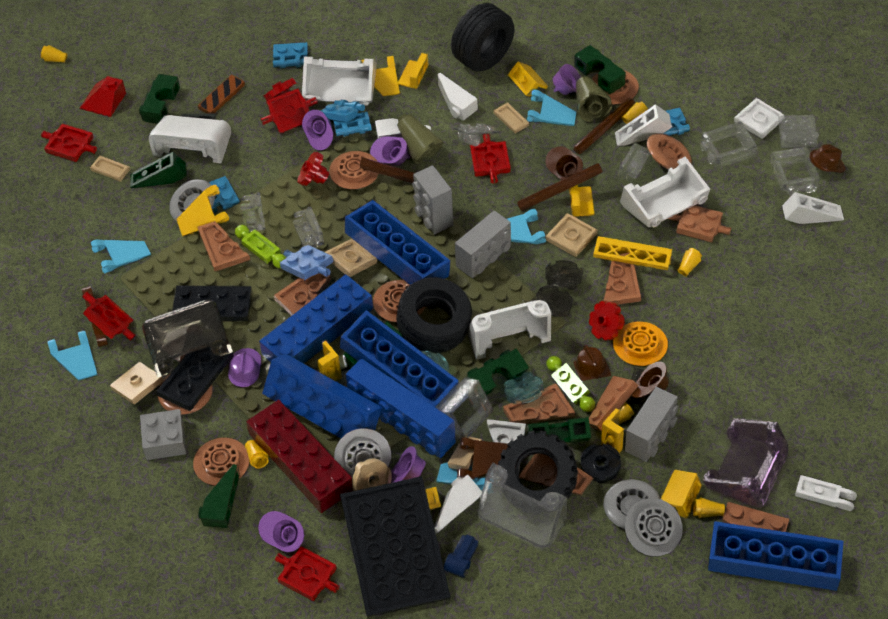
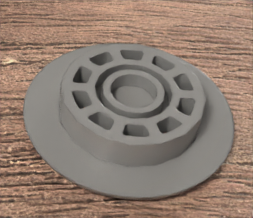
M193 179L182 184L174 192L170 200L169 210L172 218L177 222L176 219L205 189L212 185L202 179ZM215 196L208 197L211 207H213Z
M365 428L356 429L344 435L338 442L334 453V459L352 478L355 466L359 462L378 457L388 467L391 460V449L385 437L377 431Z
M635 479L623 480L614 484L607 491L604 498V510L611 522L625 529L626 516L634 504L647 498H661L658 492L646 482Z
M647 498L637 502L631 507L625 520V531L628 540L635 549L645 555L662 556L668 554L676 548L682 537V521L678 512L672 505L661 499Z

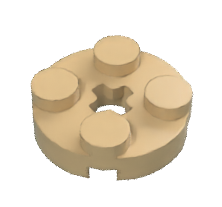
M375 458L357 463L352 478L353 491L391 483L392 473L390 468L384 462ZM371 476H374L375 479L372 480L371 483H370V482H369L370 477H371Z

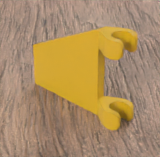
M388 56V67L376 69L374 88L382 96L400 94L394 56Z
M212 185L205 189L176 219L182 236L197 232L199 226L214 221L217 224L229 221V216L226 212H221L214 216L208 197L220 194L217 185Z

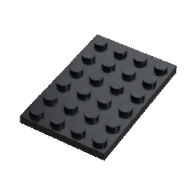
M422 476L340 494L367 618L451 598Z

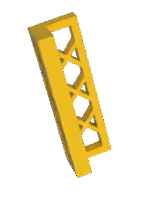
M598 236L593 257L668 270L672 259V249ZM623 253H629V254L626 255V256H620V255H619V254H623Z

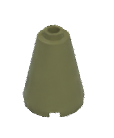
M588 76L577 80V111L581 119L587 122H592L593 118L601 117V120L604 119L612 109L610 96Z
M404 114L398 119L397 127L402 138L406 141L407 149L416 165L421 164L423 158L432 157L442 148L443 140L411 114Z

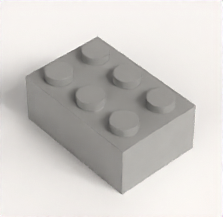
M432 165L413 174L414 182L412 185L415 190L413 197L416 202L414 209L417 216L422 217L426 228L431 229L435 235L454 226L452 189Z
M496 211L491 212L455 242L456 267L471 278L482 273L485 267L490 263H494L503 252H507L510 249L511 222Z
M655 387L626 431L625 452L645 462L648 461L650 456L654 457L658 451L657 445L659 442L663 443L668 435V428H673L676 424V413L679 408L677 396Z

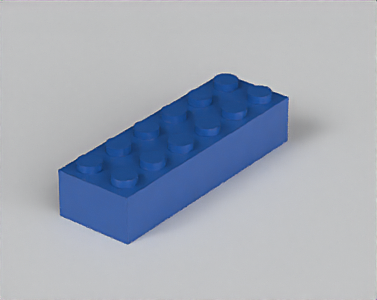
M374 200L345 217V233L408 284H413V282L430 277L442 279L449 277L451 260Z
M345 274L259 341L262 355L270 362L276 357L287 354L303 364L323 349L322 343L324 341L330 344L349 329L366 310L368 312L373 310L372 295Z
M367 310L341 336L340 348L357 361L362 358L438 410L457 391L458 379Z
M287 354L272 359L262 392L263 395L274 401L279 399L286 408L340 438L356 429L365 428L375 431L382 410L380 405Z
M362 358L346 373L347 387L382 407L379 416L382 422L389 423L398 433L405 434L413 443L420 444L429 454L441 458L456 443L455 423L452 418Z
M714 521L708 571L837 591L841 578L844 541Z

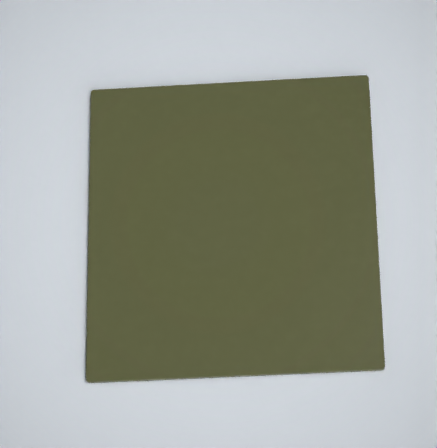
M358 133L349 134V136L343 137L327 149L319 152L323 155L321 165L329 171L331 163L339 155L350 151H362L370 154L371 145ZM304 162L225 211L229 216V221L219 223L218 225L244 252L249 254V261L214 271L199 231L186 235L121 276V281L161 324L197 325L203 330L202 338L233 351V354L245 348L254 349L260 354V373L254 384L248 387H238L232 384L228 375L230 362L214 381L248 419L275 402L262 394L271 362L262 355L259 341L291 317L275 301L274 295L300 277L283 269L276 268L272 261L268 264L243 246L241 239L235 235V229L239 225H246L250 232L254 229L280 248V254H284L286 250L296 253L307 245L326 252L352 239L345 233V217L374 200L451 260L449 277L446 280L455 283L467 294L472 306L471 321L479 314L541 300L498 260L490 263L482 273L477 274L474 278H471L457 268L455 242L467 232L454 220V226L435 235L431 229H427L422 217H418L414 209L416 202L413 197L415 190L412 183L378 174L376 180L369 186L350 190L336 185L329 174L323 184L311 181L307 186H303L297 183V178L300 175ZM378 259L377 264L350 277L372 295V301L375 292L383 284L394 280H403ZM332 263L326 267L331 271V281L324 290L345 275ZM176 285L251 286L252 297L249 320H172L171 315ZM373 306V310L370 313L381 322H387V320L378 315ZM426 306L419 315L425 322L435 325L444 324L451 320V317L445 310L436 306ZM550 308L552 335L565 325V321ZM388 321L394 328L398 330L397 324L395 322ZM527 331L492 339V348H487L485 352L486 358L478 360L475 358L468 333L464 340L450 351L443 353L421 351L459 380L456 393L440 411H445L470 393V390L464 383L468 371L475 367L478 369L483 367V364L491 358L496 360L502 352L508 349L512 351L517 348L522 356L538 345L541 339L537 336L529 338ZM342 333L329 345L339 355L342 378L337 382L347 387L346 373L349 369L344 365L343 353L345 351L340 348L341 336L344 334ZM188 335L185 350L188 352L200 337ZM323 349L304 364L319 372L318 360L324 357ZM288 409L334 458L335 448L341 438ZM380 418L378 419L375 431L385 437L390 449L408 437L405 434L398 433L389 423L386 424Z

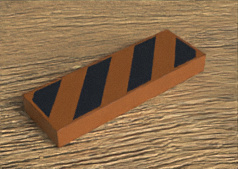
M231 74L198 105V109L206 114H215L245 86V82Z

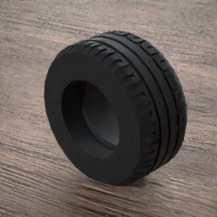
M491 3L474 6L460 19L451 39L453 56L472 71H485L492 68L504 57L512 43L515 32L512 18Z
M432 277L418 280L410 284L400 297L396 315L398 331L406 341L420 351L427 353L450 351L456 348L468 333L472 317L471 302L463 289L449 280ZM426 306H436L445 310L451 317V320L440 325L430 324L422 320L417 311Z

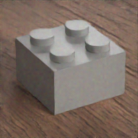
M180 409L140 415L142 447L146 460L186 454L184 421Z

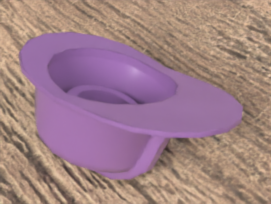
M564 64L553 77L555 85L553 91H559L563 95L576 92V82L581 78L578 71L570 64Z
M319 110L307 112L302 120V126L309 143L316 150L327 149L333 140L330 120Z
M385 136L377 139L371 146L370 155L380 163L401 165L406 159H410L407 143L403 138Z
M250 348L240 349L234 353L228 370L229 379L232 384L238 387H248L257 381L261 366L260 354Z
M410 446L403 452L399 461L391 470V483L416 478L421 475L426 462L416 455L415 447Z
M278 511L268 512L259 522L258 528L261 538L282 551H295L304 541V529L301 523Z

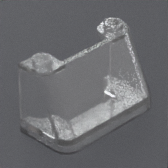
M492 463L486 474L477 510L479 521L537 550L546 551L550 549L567 522V497L556 492H549L545 494L541 501H538L504 485L508 478L507 471L503 467Z

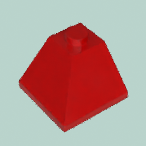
M107 76L96 83L80 106V109L111 117L126 95L123 80Z

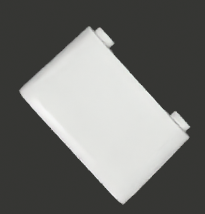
M304 57L302 96L305 100L316 97L317 101L330 102L343 99L348 102L356 101L369 106V103H372L377 63L374 59H364L362 63L361 60L336 61Z
M173 115L164 116L149 135L153 157H162L163 153H169L171 148L202 151L203 157H207V155L212 157L213 163H222L230 139L231 127L224 120Z
M686 157L677 161L679 164L674 170L670 168L666 175L642 187L638 184L634 187L632 183L624 186L620 200L624 209L647 227L654 228L662 221L696 204L706 202L710 188Z
M535 300L475 316L468 328V338L476 360L486 358V349L492 348L491 340L527 331L529 338L537 336L541 339V343L551 341L550 308L546 302Z

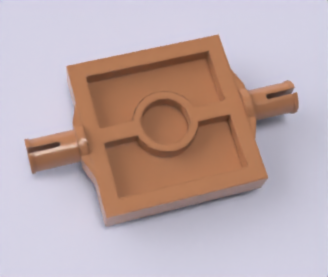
M696 205L684 210L681 215L676 214L668 218L678 221L676 233L708 242H713L718 232L730 235L731 227L721 225L722 212Z

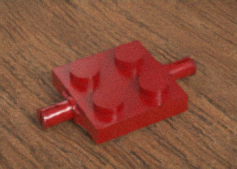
M299 88L267 100L266 104L269 109V115L260 118L262 125L273 122L279 134L301 126L305 114L309 112V107L318 104L316 97L305 100Z
M61 124L54 133L46 131L41 133L42 138L49 139L44 148L45 152L77 162L85 151L93 154L97 151L96 146L89 145L94 138L92 132Z
M485 133L482 136L483 143L470 145L475 177L490 175V182L494 184V180L495 183L498 182L497 174L511 173L506 141L493 142L490 140V134L488 133L486 139Z
M87 291L82 296L90 304L83 314L110 339H113L118 334H123L131 341L136 336L128 329L133 319L107 295L95 299Z
M302 546L290 558L285 557L281 553L277 554L278 556H276L275 561L284 565V570L277 578L278 583L312 601L316 599L324 588L334 593H337V590H339L340 585L330 581L331 576L337 569L336 564Z

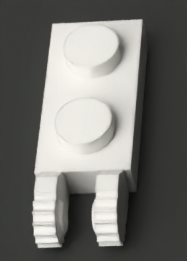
M800 475L795 496L832 507L837 506L847 511H853L854 504L840 499L839 496L854 501L857 494L852 490L842 488V486Z

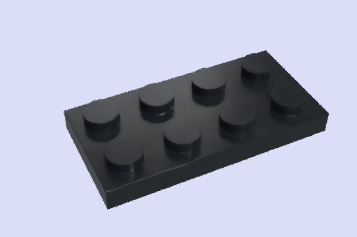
M176 285L171 315L172 320L248 321L252 287Z
M200 337L156 391L157 396L191 412L234 357L233 351Z

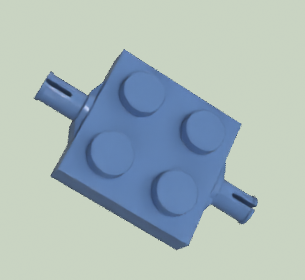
M307 245L296 253L289 250L284 251L283 255L287 258L280 262L281 269L306 280L316 274L328 277L331 271L326 267L333 263V258L331 255Z

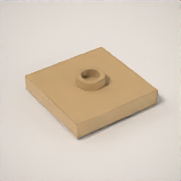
M567 213L546 235V241L577 257L598 234V230Z
M353 239L325 252L332 256V264L349 277L377 264V258Z
M138 362L114 381L110 387L114 392L135 405L160 385L164 379L157 372Z

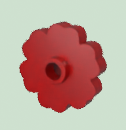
M294 78L283 83L279 81L263 97L267 101L290 92L289 88L297 83Z
M313 152L301 168L297 183L307 186L311 181L323 184L327 180L330 172L321 165L323 161L322 154Z
M600 301L595 304L594 311L590 313L589 325L592 326L591 332L597 339L612 340L616 338L618 330H621L625 324L624 316L620 314L621 308L615 302Z

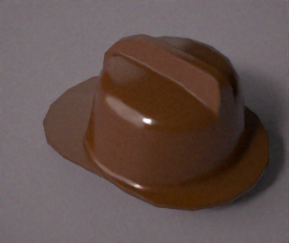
M824 144L819 149L813 150L810 153V161L820 170L843 173L846 170L841 160L842 151L831 144Z
M564 146L552 148L546 156V167L560 180L583 170V162L580 157Z
M585 345L578 353L577 360L573 362L582 381L611 376L610 369L602 353L597 348Z
M654 362L643 371L640 378L636 381L638 387L632 393V397L650 396L655 387L666 390L669 385V377L666 374L667 366L665 363Z

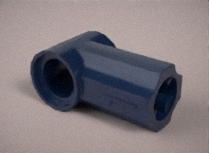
M468 534L462 535L454 552L448 555L444 564V571L465 578L464 573L466 569L469 570L471 559L479 542L473 536Z

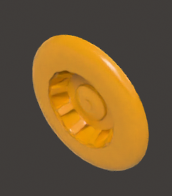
M632 322L618 330V336L613 339V346L616 354L626 363L635 366H648L663 358L668 348V341L664 332L657 326L648 322Z

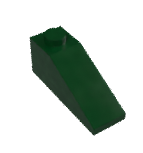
M171 152L131 173L130 188L175 183L187 176L186 162L174 152Z
M233 464L206 496L203 506H200L198 517L201 519L203 526L228 528L240 476L237 465Z

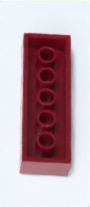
M279 399L246 421L249 435L320 513H323L340 501V494L353 491L352 477Z

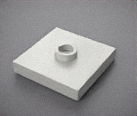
M756 98L734 117V122L763 139L784 120L785 115Z

